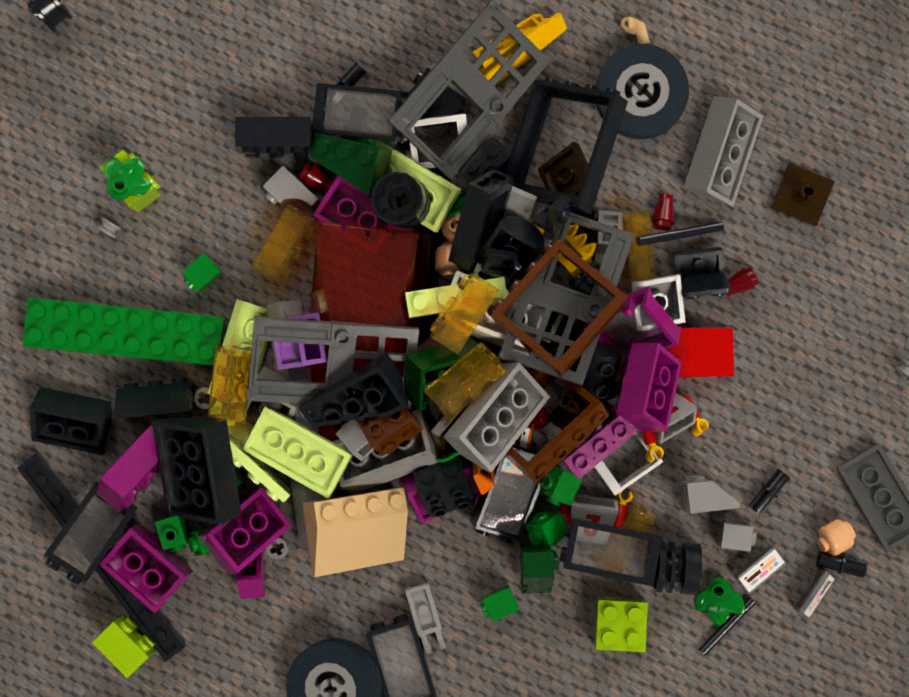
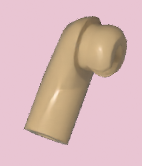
M634 17L622 19L621 27L627 33L636 36L638 44H650L646 26L642 21Z

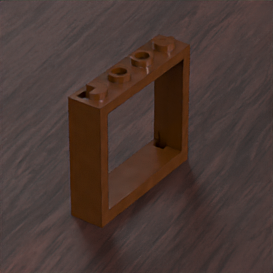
M558 239L554 244L549 243L541 253L543 257L537 263L533 261L525 271L526 276L521 281L516 280L508 290L510 294L504 300L499 299L494 304L491 315L492 319L562 378L628 303V296ZM558 253L563 255L613 297L609 304L559 360L554 358L504 315Z
M532 369L529 374L544 390L557 379L589 405L529 461H526L512 447L505 454V457L536 484L560 461L564 460L578 444L582 443L593 430L600 426L609 415L602 402L581 385Z

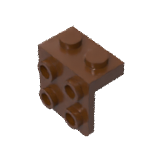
M408 408L386 418L378 419L377 416L365 418L364 421H357L370 446L381 456L392 453L398 445L406 440L415 438L418 432L423 430L420 422L410 413Z

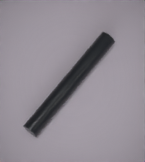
M748 597L744 601V614L732 613L726 622L705 641L699 650L706 656L756 602Z

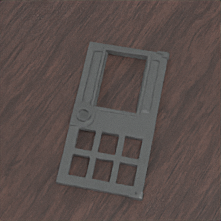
M493 0L487 3L486 7L398 110L387 120L395 130H398L449 180L459 171L550 62L501 11L502 8ZM492 17L502 27V30L489 43L479 31ZM508 34L518 44V47L506 60L496 50V47ZM474 38L484 48V51L472 64L461 52ZM525 51L535 63L522 76L512 65ZM491 55L501 67L488 81L478 71V68ZM508 72L517 81V84L504 97L495 88V85ZM452 82L479 111L439 158L411 131V128Z
M570 213L567 222L553 234L544 230L542 234L544 246L535 259L536 263L543 257L541 253L549 243L554 244L558 239L564 243L571 223L610 235L611 238L599 273L617 287L635 234L574 213ZM560 253L557 254L520 296L512 318V322L522 331L535 335V342L539 345L542 339L558 343L559 347L555 355L557 360L562 357L565 347H571L575 342L568 339L574 321L578 320L591 324L613 299L609 293L596 283H594L591 295H587L550 282ZM528 304L545 309L539 329L522 323ZM551 312L569 317L562 337L545 331ZM508 332L497 358L507 362H519L523 366L582 386L599 336L582 354L576 372L568 370L562 378L540 359H537L531 352L528 356L512 350L516 339Z
M254 316L249 381L245 395L246 401L303 404L351 374L355 358L376 359L386 353L392 361H404L403 375L401 377L405 389L406 355L417 352L419 327ZM357 336L378 337L377 351L355 350ZM386 337L407 339L406 352H384ZM260 341L328 345L324 383L257 379ZM408 401V407H407V408H408L409 411H410V409H411V403Z

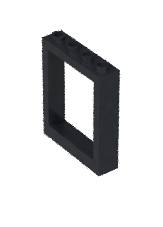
M548 77L545 80L535 79L511 151L512 155L509 157L504 174L515 178L513 186L537 196L538 203L551 205L564 195L571 199L569 210L591 214L628 103L626 99L620 96L621 92L613 88H606V91H603L590 84L580 87L579 84L571 81H566L565 84H562L558 80ZM552 98L607 107L579 195L524 184Z

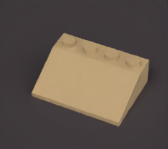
M404 487L387 488L303 503L313 577L404 560L408 516Z

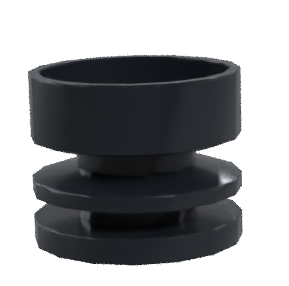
M393 172L386 174L377 181L372 191L371 202L373 210L380 219L393 226L406 229L416 227L426 219L430 212V192L422 182L407 173ZM401 198L407 199L409 201L408 205L401 204Z
M662 541L653 584L654 592L661 593L665 582L666 592L672 593L675 582H678L680 594L697 595L702 578L701 544L683 542L679 553H676L675 542L669 541L666 551L665 541Z

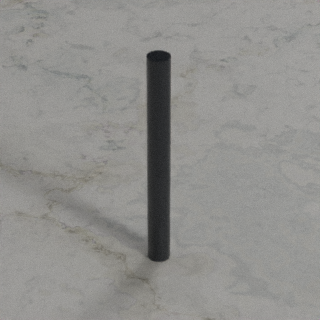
M720 221L637 236L636 243L638 246L719 232L724 230V224Z

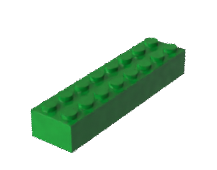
M27 298L22 347L216 366L226 335L227 318Z

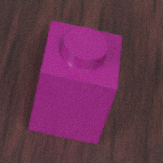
M263 551L236 574L240 599L265 597L266 578Z

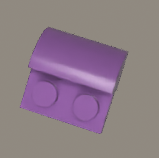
M319 312L287 318L321 321ZM273 341L278 370L327 362L325 345Z

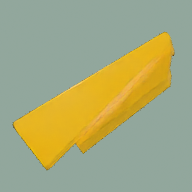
M560 12L550 18H543L542 14H533L516 25L540 51L567 29ZM507 34L496 47V50L507 60L518 47V44ZM483 47L472 52L475 60L484 51ZM524 51L512 66L517 70L530 60L531 57ZM490 55L478 68V71L489 81L501 65ZM506 72L496 83L495 87L509 77L510 74Z

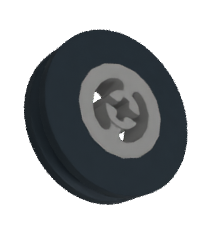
M634 44L614 53L603 65L596 82V87L600 88V90L606 91V88L616 89L621 92L620 96L628 101L618 134L631 139H650L667 132L683 114L689 98V82L682 64L669 51L651 44ZM634 77H646L647 79L636 81L635 86L633 85L630 90L631 98H627L624 91L626 83ZM653 85L657 86L659 92L657 102L650 107H637L636 104L642 105L647 103L648 99L653 95ZM644 87L646 89L645 94L639 96L637 94L638 89L641 90ZM597 106L599 114L604 119L607 107Z
M328 638L314 643L295 658L287 675L286 691L287 697H340L345 692L347 697H381L382 679L376 662L363 647L347 639ZM330 671L337 673L336 676L335 674H332L324 681H322L321 679L324 672Z

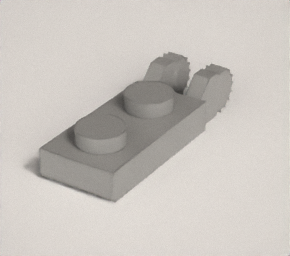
M429 582L406 588L405 592L418 636L422 639L426 654L432 653L431 643L428 641L427 634L436 632L438 646L441 650L445 649L446 644L441 631L442 625Z

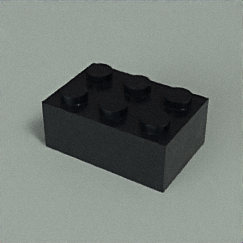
M235 117V147L241 154H245L246 158H259L260 154H269L271 158H283L284 154H294L295 158H308L314 138V132H312L313 122L310 117Z

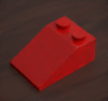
M681 328L679 344L673 348L666 349L682 362L679 378L734 376L733 328Z

